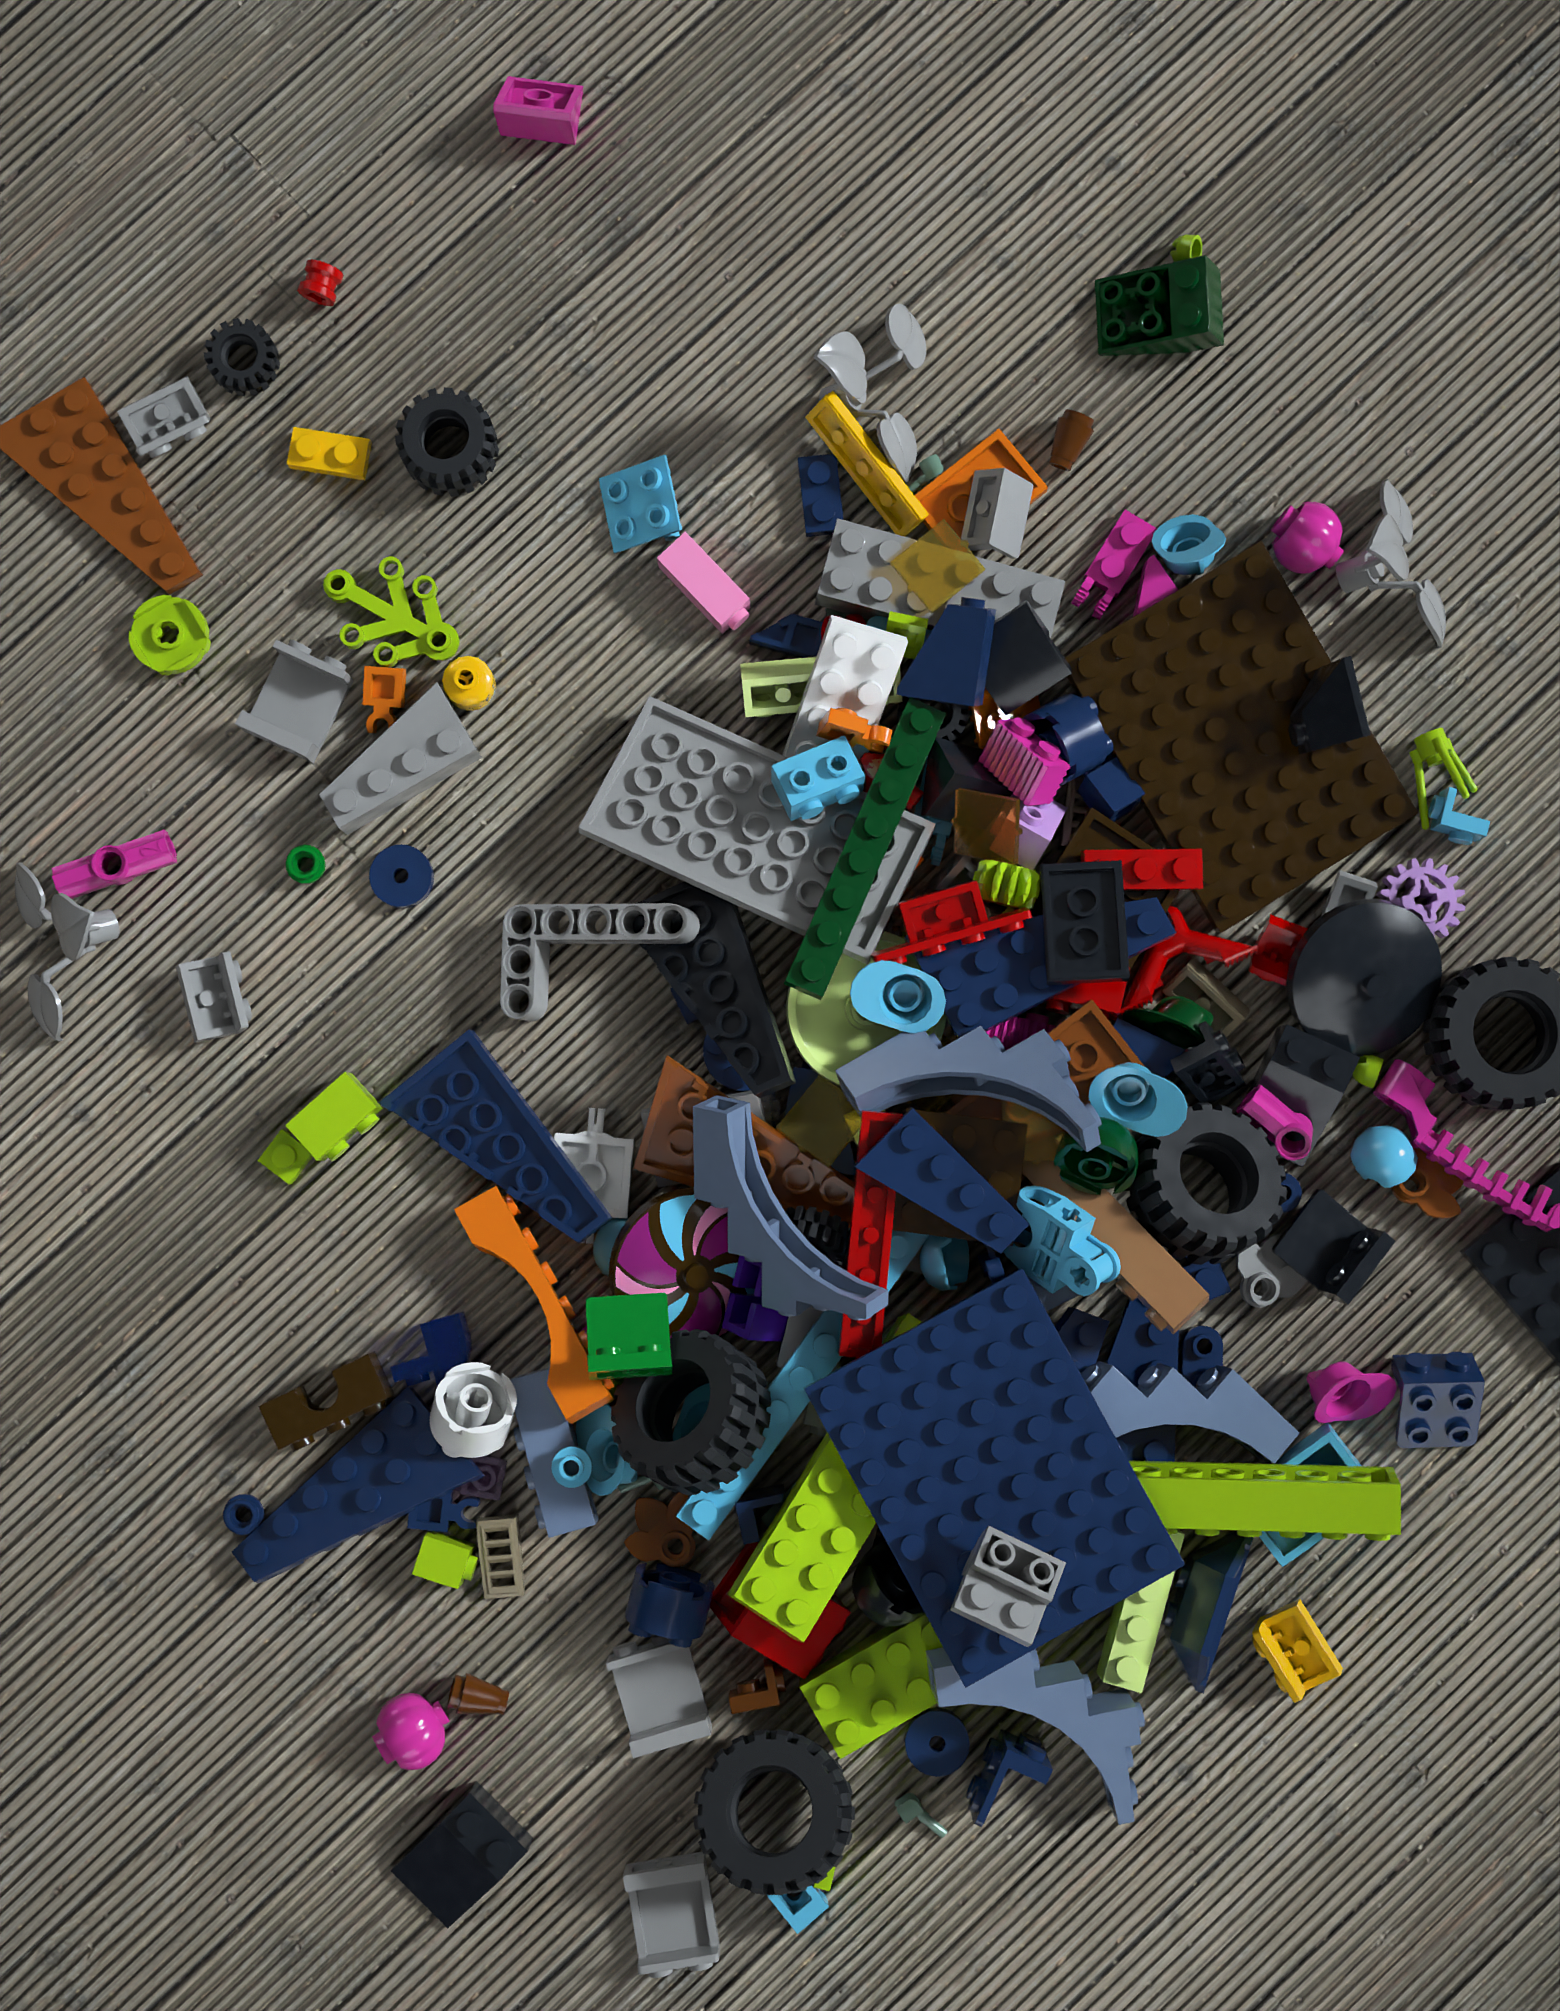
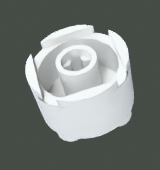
M470 1362L453 1367L446 1373V1376L436 1389L430 1413V1428L434 1438L442 1446L443 1452L450 1457L476 1458L486 1456L499 1450L504 1445L508 1436L517 1404L516 1391L506 1375L502 1373L500 1376L490 1370L491 1366L484 1363Z

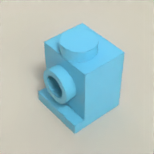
M814 1884L801 1891L795 1897L788 1894L767 1895L797 1934L829 1907L826 1895L820 1889L814 1888Z

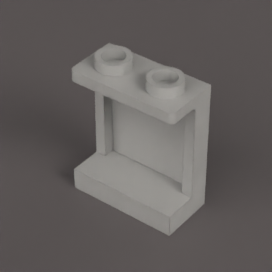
M696 1852L626 1864L623 1880L625 1892H628L638 1952V1974H649L651 1978H660L670 1975L673 1969L689 1967L690 1971H702L709 1969L713 1966V1963L718 1962L720 1943L706 1854Z

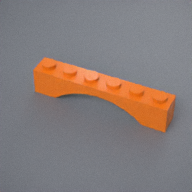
M495 1186L455 1208L454 1211L471 1243L479 1251L496 1257L514 1268L529 1283L537 1295L547 1319L551 1340V1359L547 1385L565 1419L572 1424L613 1401L614 1399L609 1392V1389L615 1387L612 1379H589L587 1333L585 1330L579 1333L576 1331L571 1319L577 1315L566 1295L559 1298L552 1285L558 1282L547 1260L540 1264L534 1250L540 1246L529 1227L521 1229L515 1216L521 1214V1211L514 1198L509 1194L503 1195L498 1187Z

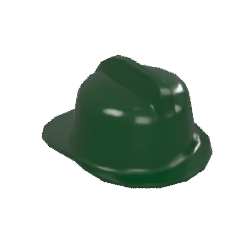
M1182 996L1164 998L1152 1010L1129 1008L1123 1012L1122 1017L1124 1021L1185 1050L1206 1042L1198 1024L1207 1021L1211 1026L1213 1022V1015L1209 1011Z

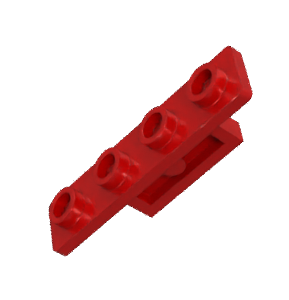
M977 880L898 903L909 942L873 952L871 954L872 961L884 960L902 964L907 962L906 955L918 951H922L923 956L937 954L946 950L945 943L958 939L961 940L962 945L974 943L985 939V931L999 928L1001 933L1018 930L1024 927L1023 920L1032 918L1031 911L1024 907L988 918Z

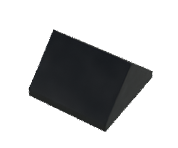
M936 737L927 759L921 816L976 829H988L1013 792L1008 790V787L1004 786L1003 782L998 781V778L993 776V773L989 772L988 768L983 767V763L978 762L983 749Z

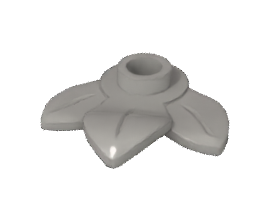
M1283 1233L1266 1238L1260 1246L1255 1243L1237 1255V1268L1242 1276L1240 1293L1243 1300L1253 1307H1266L1272 1304L1277 1297H1292L1306 1282L1301 1275L1272 1252V1247ZM1261 1280V1290L1258 1293H1254L1255 1284Z

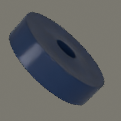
M403 844L393 845L382 850L375 857L370 867L369 880L373 892L384 903L395 908H410L420 904L430 894L434 884V871L429 859L418 849ZM400 870L408 872V879L404 883H397L395 879L397 872Z
M938 1707L928 1708L911 1719L905 1732L904 1741L907 1756L913 1766L926 1775L934 1777L949 1775L957 1771L968 1756L970 1741L967 1729L963 1721L950 1710ZM941 1736L944 1739V1744L940 1748H933L929 1744L932 1737Z

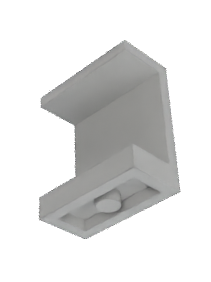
M291 639L288 645L275 640L273 647L279 655L251 713L241 710L235 724L244 732L314 764L354 680L345 671L347 666L342 662L329 656H325L323 661L310 655L312 651L310 648Z
M657 1635L651 1637V1643L638 1647L635 1641L613 1648L614 1654L609 1655L606 1661L607 1670H612L630 1731L628 1743L633 1758L709 1736L712 1731L711 1719L690 1647L674 1646L667 1641L668 1638Z

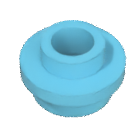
M576 1446L565 1447L553 1458L552 1474L555 1480L564 1487H579L589 1479L592 1473V1460L589 1454L582 1448ZM574 1460L578 1463L579 1471L577 1474L570 1475L565 1471L564 1464L566 1461Z

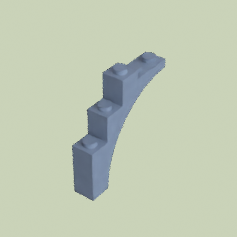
M982 1026L977 1027L944 1047L934 1033L928 1035L926 1031L918 1033L901 1032L835 1070L843 1094L860 1118L861 1110L880 1112L888 1107L923 1097L949 1094L980 1095L1014 1102L1044 1115L1066 1130L1086 1152L1101 1144L1098 1127L1102 1125L1101 1119L1090 1103L1084 1105L1078 1098L1079 1092L1070 1078L1067 1064L1071 1060L1070 1054L1062 1041L1059 1039L1053 1041L1045 1029L1008 1050H1005L998 1037L990 1038Z
M716 1095L693 1106L694 1198L711 1202V1206L715 1208H728L729 1253L744 1256V1259L750 1262H762V1307L777 1310L783 1316L792 1317L802 1314L804 1310L812 1306L820 1311L833 1310L847 1314L853 1320H867L888 1306V1289L863 1281L835 1265L811 1245L789 1219L774 1195L760 1163L752 1130L750 1102Z
M1100 1361L1087 1367L1081 1374L1115 1437L1133 1430L1164 1424L1196 1425L1223 1434L1236 1441L1256 1458L1275 1464L1299 1434L1291 1424L1232 1368L1220 1365L1209 1368L1198 1379L1197 1388L1193 1387L1174 1367L1160 1363L1149 1367L1142 1373L1138 1380L1139 1386L1137 1388L1113 1365Z
M944 1647L926 1651L930 1686L939 1707L965 1704L1002 1706L1031 1714L1060 1729L1082 1747L1097 1766L1102 1777L1108 1805L1118 1824L1135 1822L1133 1805L1138 1804V1794L1133 1779H1129L1128 1768L1134 1766L1130 1746L1141 1744L1139 1728L1145 1726V1720L1140 1703L1134 1702L1125 1688L1092 1694L1088 1675L1081 1674L1074 1660L1040 1667L1036 1649L965 1688Z

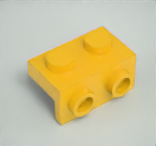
M1301 1599L1258 1619L1252 1631L1254 1647L1261 1657H1266L1274 1670V1678L1278 1687L1284 1693H1288L1294 1703L1302 1700L1307 1690L1341 1675L1343 1670L1341 1664Z

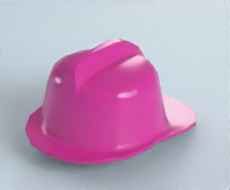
M1344 1361L1333 1363L1322 1370L1309 1372L1306 1377L1310 1386L1311 1398L1316 1405L1314 1417L1320 1423L1368 1418L1385 1408L1394 1398L1397 1390L1395 1380L1388 1374H1363Z

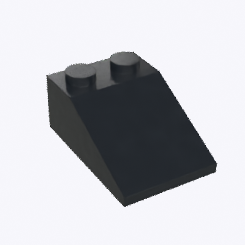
M1285 1024L1276 1028L1248 1093L1254 1087L1261 1084L1293 1112L1307 1116L1312 1122L1313 1136L1310 1152L1300 1160H1287L1303 1167L1344 1095L1360 1057ZM1290 1131L1284 1134L1290 1141L1296 1142L1304 1139L1303 1135L1299 1132ZM1265 1137L1270 1147L1275 1145L1272 1141Z
M476 1781L391 1869V1872L448 1929L493 1888L528 1852L533 1837Z

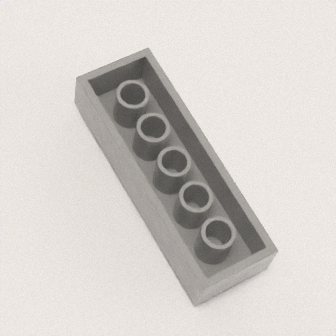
M837 518L814 605L844 613L859 614L867 619L874 616L888 618L890 611L929 619L927 629L933 630L947 605L961 604L962 597L986 600L985 608L996 609L995 620L1027 600L1049 630V637L1051 638L1065 581Z

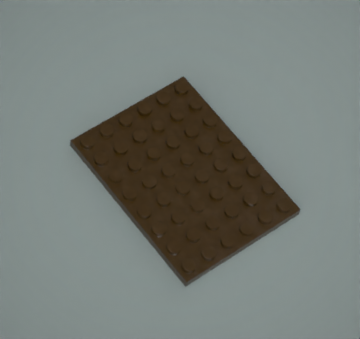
M1262 541L1065 657L1072 669V673L1067 678L1078 697L1089 696L1096 703L1098 708L1097 717L1103 726L1104 732L1113 743L1112 755L1118 759L1131 780H1136L1145 792V795L1141 797L1140 803L1166 848L1202 849L1203 889L1191 891L1217 934L1226 931L1418 814L1371 730V735L1300 755L1298 748L1294 747L1291 743L1288 727L1291 724L1290 715L1317 668L1332 662Z

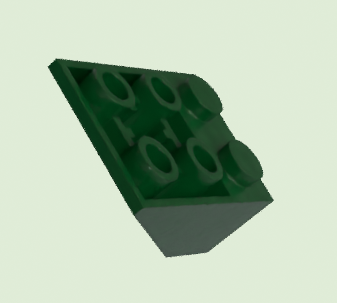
M1206 255L1095 279L1099 356L1189 353L1224 345L1220 269Z

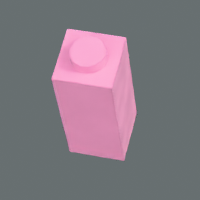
M686 532L657 557L659 569L722 634L729 627L732 630H736L747 620L750 615L748 613L750 598Z

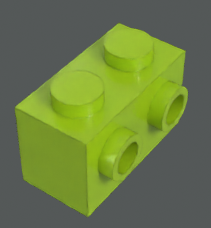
M344 1072L285 1126L316 1161H325L328 1158L334 1161L350 1147L346 1141L356 1132L363 1135L379 1121L376 1114L383 1107L352 1073Z

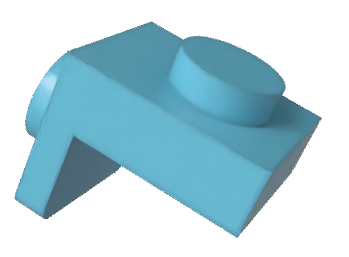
M1448 787L1432 798L1428 810V817L1433 818L1430 830L1448 834L1449 841L1463 845H1471L1472 841L1476 842L1486 837L1490 821L1452 811L1457 789Z

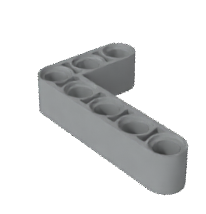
M672 903L515 905L508 909L503 919L501 1009L510 1018L529 1022L537 1021L544 1016L548 1007L550 944H683L692 941L698 934L700 928L699 918L690 909ZM642 914L645 920L644 927L640 932L635 933L633 922L637 916ZM681 914L683 925L678 932L673 933L670 927L671 921L676 915ZM530 915L532 925L529 931L524 933L522 931V923ZM567 915L569 926L565 932L560 933L559 921L563 916ZM605 915L607 919L606 927L601 933H597L596 921L600 916ZM528 954L531 960L530 967L523 973L520 966L521 960ZM527 993L529 1006L522 1012L519 1002L521 997Z

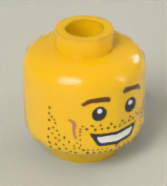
M472 656L458 657L450 662L444 670L442 678L443 689L450 701L458 708L467 711L479 710L488 705L494 697L496 690L495 677L487 664L481 659Z

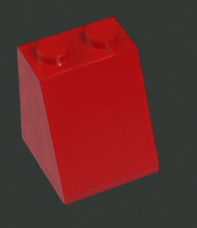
M759 1542L746 1544L714 1590L710 1608L731 1636L805 1680L810 1671L820 1663L823 1652L834 1636L842 1631L846 1619L851 1612L833 1594L804 1642L797 1641L727 1595Z

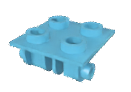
M666 455L599 478L614 553L664 537L665 541H673L680 537L679 532L682 530V525L680 524L678 505L675 500V491L673 490L671 472Z

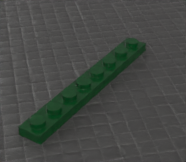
M912 697L908 699L890 740V745L884 753L784 981L785 985L818 1000L823 998L944 720L945 712Z

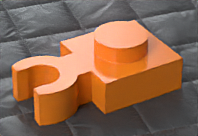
M364 666L362 705L373 706V713L366 721L368 733H376L377 722L382 718L387 721L388 728L397 721L396 716L393 714V707L404 708L406 669Z
M830 708L820 720L816 736L827 740H834L845 735L850 747L854 748L856 744H859L872 752L883 753L884 746L890 745L893 730L883 726L868 725V719L857 716L850 709Z

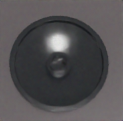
M1361 899L1337 906L1318 918L1307 929L1292 954L1286 981L1287 998L1291 1013L1305 1033L1356 1056L1374 1055L1387 1051L1410 1037L1431 1012V1007L1439 993L1442 977V961L1439 947L1428 926L1415 914L1397 904L1379 899Z

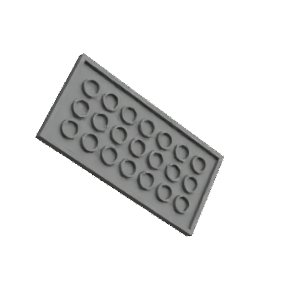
M649 696L578 828L579 833L805 936L867 793L864 791L860 792L856 799L846 804L836 802L826 806L820 814L813 818L804 820L800 817L790 821L771 782L772 765L788 759V757ZM904 810L842 952L843 954L868 965L871 954L875 951L935 829V823Z

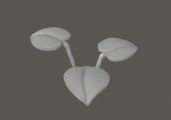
M898 303L891 306L885 316L888 338L897 350L889 359L866 372L864 369L865 354L862 346L856 337L847 331L829 337L820 346L813 358L829 371L836 384L821 389L819 401L826 394L834 391L854 418H879L880 421H878L876 429L880 445L893 469L906 484L912 475L917 457L916 439L910 425L900 413L891 414L889 417L888 413L883 410L861 409L862 404L866 401L868 379L900 361L902 358L911 370L919 368L925 360L926 341L923 331L907 307Z
M1388 479L1383 480L1380 487V506L1384 516L1376 524L1366 551L1361 552L1360 556L1336 565L1338 582L1345 593L1366 586L1369 587L1371 592L1378 589H1412L1416 593V603L1419 612L1437 642L1436 649L1442 648L1446 631V615L1442 599L1435 586L1428 579L1423 580L1421 583L1418 581H1404L1409 574V562L1402 545L1410 543L1412 539V516L1407 503L1399 491ZM1383 563L1399 581H1379V578L1384 576Z
M19 862L16 863L15 897L19 912L25 922L32 928L40 927L42 919L52 920L59 936L61 949L66 958L41 974V978L39 975L33 974L30 975L28 981V1000L36 1021L45 1033L59 1042L63 1041L60 1037L63 1014L59 996L55 988L50 984L51 976L73 961L78 960L84 954L95 951L96 944L117 939L119 937V925L112 910L105 909L93 912L78 905L63 893L54 894L51 901V912H49L45 908V894L38 879L23 863Z

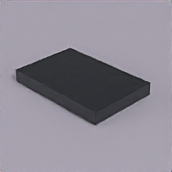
M1122 860L1040 864L1047 985L1129 981Z

